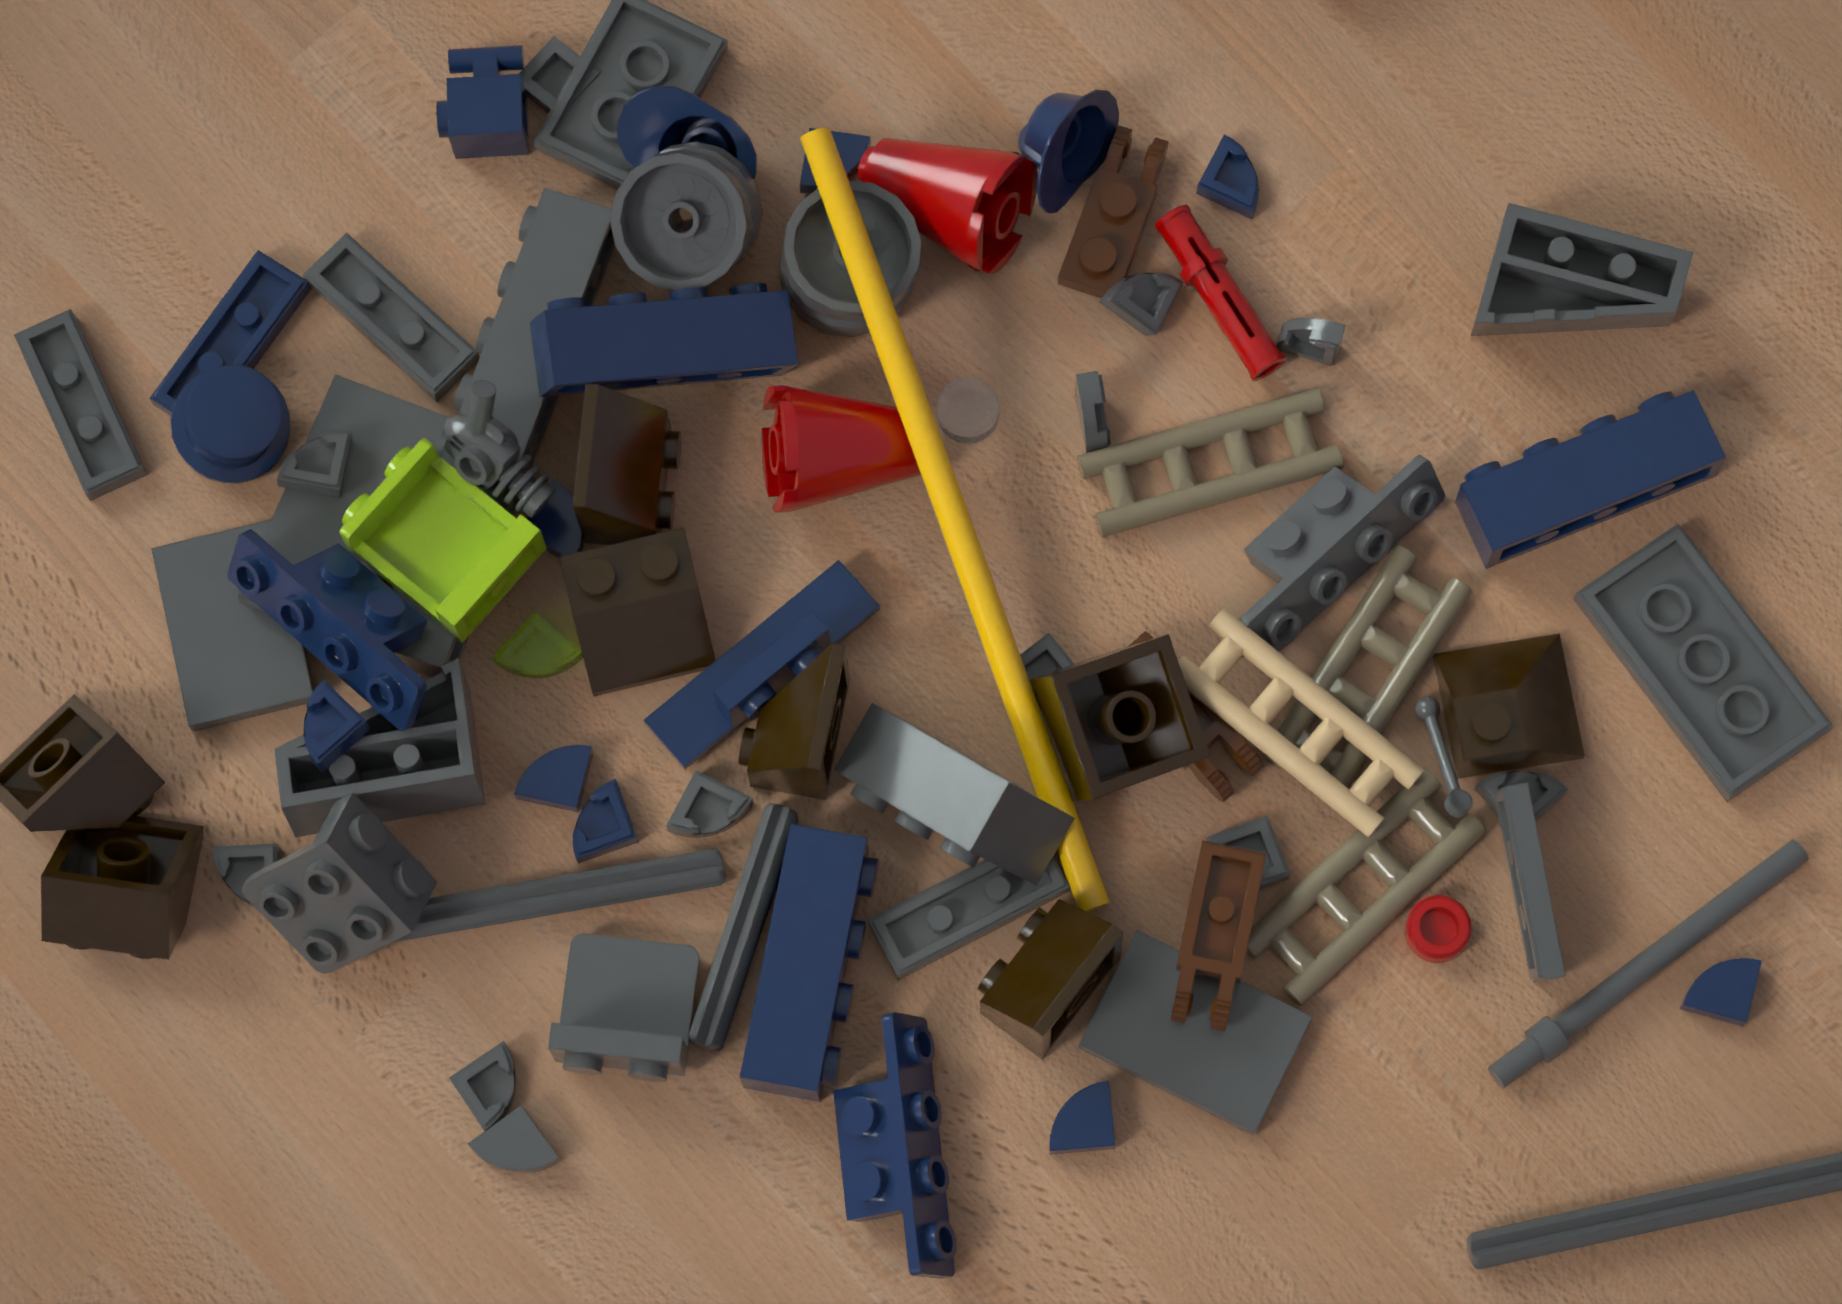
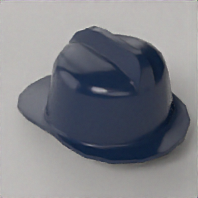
M652 86L637 92L623 106L617 122L618 144L625 159L634 168L669 146L700 142L726 150L744 163L753 179H755L757 174V154L748 134L730 115L721 112L695 94L676 86Z
M1096 89L1084 96L1054 93L1046 97L1035 108L1028 123L1020 131L1019 149L1022 156L1032 160L1039 170L1037 195L1039 205L1046 213H1056L1065 206L1079 187L1105 161L1119 122L1117 100L1109 91Z

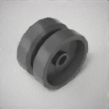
M690 142L669 146L630 171L615 193L610 222L615 247L630 270L651 285L676 291L685 288L705 287L742 261L758 238L763 210L758 185L744 163L721 147L700 142ZM681 208L688 210L693 219L683 220L679 210Z
M849 180L896 313L899 315L912 293L914 280L919 269L922 242L915 218L896 195L874 183ZM817 189L799 202L786 225L779 269L783 291L788 290L790 306L800 319L819 331L829 335L845 337L868 334L870 332L844 259L842 258L822 198Z

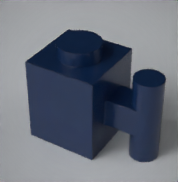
M523 45L449 49L448 64L450 74L473 73V77L446 78L447 100L437 101L436 105L439 137L449 138L456 159L529 155L528 103L521 74L500 75V71L524 70Z

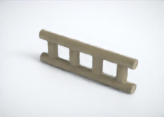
M1319 388L1306 390L1078 455L1077 461L1083 479L1103 475L1113 506L1112 509L1095 513L1101 537L1327 474L1334 466L1339 470L1343 469V459L1338 445L1318 450L1307 416L1325 411ZM1283 423L1294 457L1258 467L1247 433ZM1223 440L1234 474L1197 484L1187 450ZM1163 457L1173 491L1137 501L1127 467Z
M1400 545L1395 546L1312 676L1315 682L1381 735L1472 592L1471 588L1464 582L1456 578H1450L1440 594L1408 575L1417 557L1410 550ZM1394 596L1427 615L1408 645L1375 626ZM1361 647L1394 667L1375 698L1342 678ZM1297 700L1278 732L1300 748L1312 734L1309 729L1317 715ZM1347 741L1342 750L1334 747L1319 765L1348 788L1366 761L1367 756ZM1263 753L1264 757H1265L1267 760H1269L1271 763H1273V764L1279 766L1276 762H1274L1271 758H1269L1265 753Z
M1423 768L1424 772L1409 790L1403 786L1377 810L1384 817V820L1369 838L1357 829L1251 928L1246 953L1253 959H1257L1270 946L1297 973L1283 989L1299 1006H1302L1486 833L1483 824L1470 813L1454 826L1428 800L1441 787L1438 779L1428 769ZM1408 817L1436 843L1409 870L1382 843ZM1362 860L1390 887L1363 913L1335 886ZM1316 903L1344 930L1317 956L1289 930Z

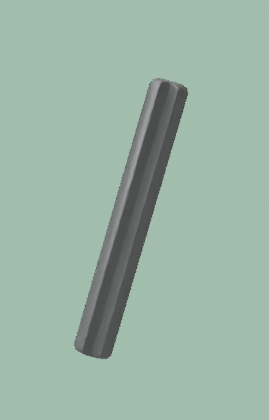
M769 803L764 807L689 1032L690 1042L700 1048L720 1051L724 1046L781 874L790 824L797 825L798 823L797 812L786 806Z

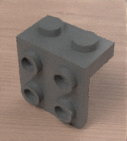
M351 793L335 801L313 843L248 876L242 886V893L315 970L321 973H331L412 933L437 881L383 825L382 821L354 793Z
M591 934L575 936L570 944L560 1023L551 1022L548 1049L554 1060L563 1063L564 1070L580 1074H602V1067L628 1070L629 1077L644 1081L664 1082L667 1081L668 1074L685 1076L690 1041L689 1032L692 1026L700 963L697 950L693 946Z

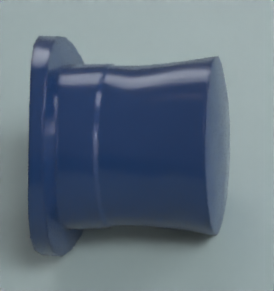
M224 365L197 375L183 387L174 402L171 415L172 439L180 456L198 474L209 480L221 483H244L266 474L279 462L287 447L290 434V414L285 398L277 386L262 373L242 365Z

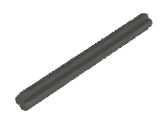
M709 849L429 898L413 932L394 942L721 886L725 883L726 878L723 857L719 850Z
M1842 1152L1473 1232L1467 1238L1469 1257L1474 1268L1484 1269L1842 1191Z

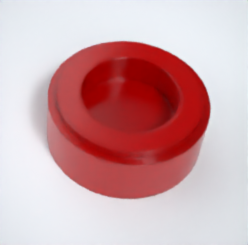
M1443 895L1429 896L1420 900L1410 911L1405 924V938L1408 946L1416 956L1431 963H1445L1458 957L1467 946L1472 931L1471 919L1464 906L1457 900Z

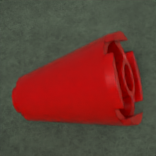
M884 138L876 146H870L866 149L858 166V179L860 181L874 183L896 195L914 216L920 234L973 270L988 274L998 272L1010 260L1023 235L1013 232L1019 214L1022 213L1031 217L1035 204L1038 179L1037 167L1032 160L1027 159L1018 152Z
M784 385L768 387L764 397L763 410L775 409L774 424L770 428H762L761 448L768 497L780 496L772 507L775 513L796 511L921 475L897 407Z

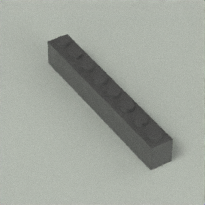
M544 188L537 207L530 205L524 213L519 230V241L523 242L516 263L508 261L502 271L497 292L498 296L502 297L495 319L487 317L481 326L476 344V351L481 356L474 374L466 373L463 376L455 398V409L460 410L459 414L467 415L472 383L478 380H487L495 385L496 397L492 417L509 427L515 434L518 445L521 447L516 463L528 453L533 458L526 472L534 464L559 397H539L530 322L542 311L548 310L547 303L553 300L582 297L585 298L586 307L593 306L615 247L610 222L612 208ZM443 431L437 442L436 450L442 459L455 468V457L444 450L446 438ZM500 482L488 489L481 485H476L511 515H515V507L520 499L517 498L510 505L505 503L504 499L510 492L509 490L499 499L492 496ZM393 587L392 590L427 619L422 638L394 654L417 674L429 678L441 673V666L457 658L461 659L468 638L461 643Z

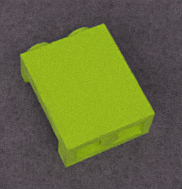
M424 437L413 449L409 446L404 447L392 458L385 470L386 479L370 496L367 493L362 494L348 507L342 518L344 525L339 533L349 551L463 643L547 548L540 529L521 514L516 519L476 485L465 481L455 468L438 455L435 446Z

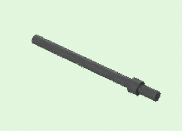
M1792 839L1556 1017L1551 1019L1545 1016L1524 1032L1526 1037L1524 1041L1488 1067V1071L1494 1081L1504 1089L1541 1060L1550 1063L1570 1048L1569 1039L1808 861V855L1803 847Z

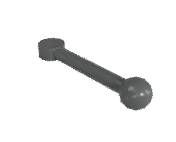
M1426 696L1417 701L1415 712L1421 720L1426 722L1449 793L1444 801V807L1450 815L1460 818L1465 816L1472 808L1473 799L1467 791L1460 789L1437 718L1440 713V704L1435 698Z

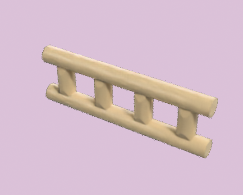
M1223 608L1208 626L1209 629L1223 640L1200 667L1184 655L1178 660L1188 692L1369 838L1384 820V817L1370 806L1392 778H1395L1409 790L1424 772V769L1254 631L1247 628L1233 614ZM1242 656L1272 679L1250 707H1247L1219 684ZM1292 696L1323 720L1300 748L1269 725ZM1342 737L1373 761L1350 789L1319 765Z

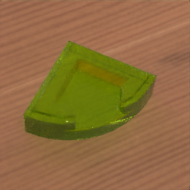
M535 611L492 658L495 664L512 674L528 678H544L560 674L572 668L583 659V655L577 646Z

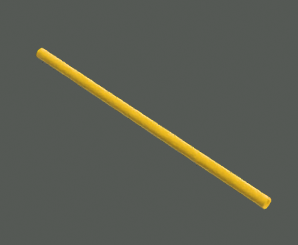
M829 127L812 130L800 137L803 149L1036 795L1039 799L1075 818L1057 849L1075 903L1078 908L1086 912L1110 903L834 138Z

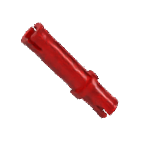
M1182 205L1169 211L1155 223V229L1162 235L1183 268L1179 274L1187 287H1195L1217 321L1221 331L1225 334L1247 368L1252 381H1258L1272 374L1286 362V357L1279 351L1253 307L1225 267L1228 258L1221 248H1213L1191 214V209L1188 205Z

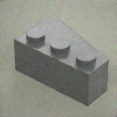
M1508 203L1470 336L1669 326L1678 310L1693 252Z
M459 658L441 666V673L425 680L427 688L412 727L400 731L373 707L359 713L367 721L370 731L322 773L310 757L305 746L304 734L275 748L281 808L295 837L318 834L335 801L351 793H354L382 822L486 804L471 692Z
M874 703L870 705L834 771L856 783L850 793L855 798L882 813L885 812L889 804L900 810L895 822L929 840L933 831L946 837L940 849L971 867H975L981 857L1036 886L1075 819Z

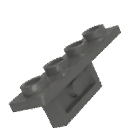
M1422 455L1416 456L1376 494L1334 466L1244 548L1251 565L1278 584L1240 618V621L1278 652L1284 646L1290 644L1309 623L1330 604L1337 601L1347 588L1372 565L1384 558L1398 541L1421 520L1427 518L1435 507L1444 500L1445 492L1431 462Z

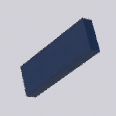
M257 250L151 395L150 400L153 405L171 416L174 402L183 387L197 375L224 365H242L254 369L312 289L309 282Z

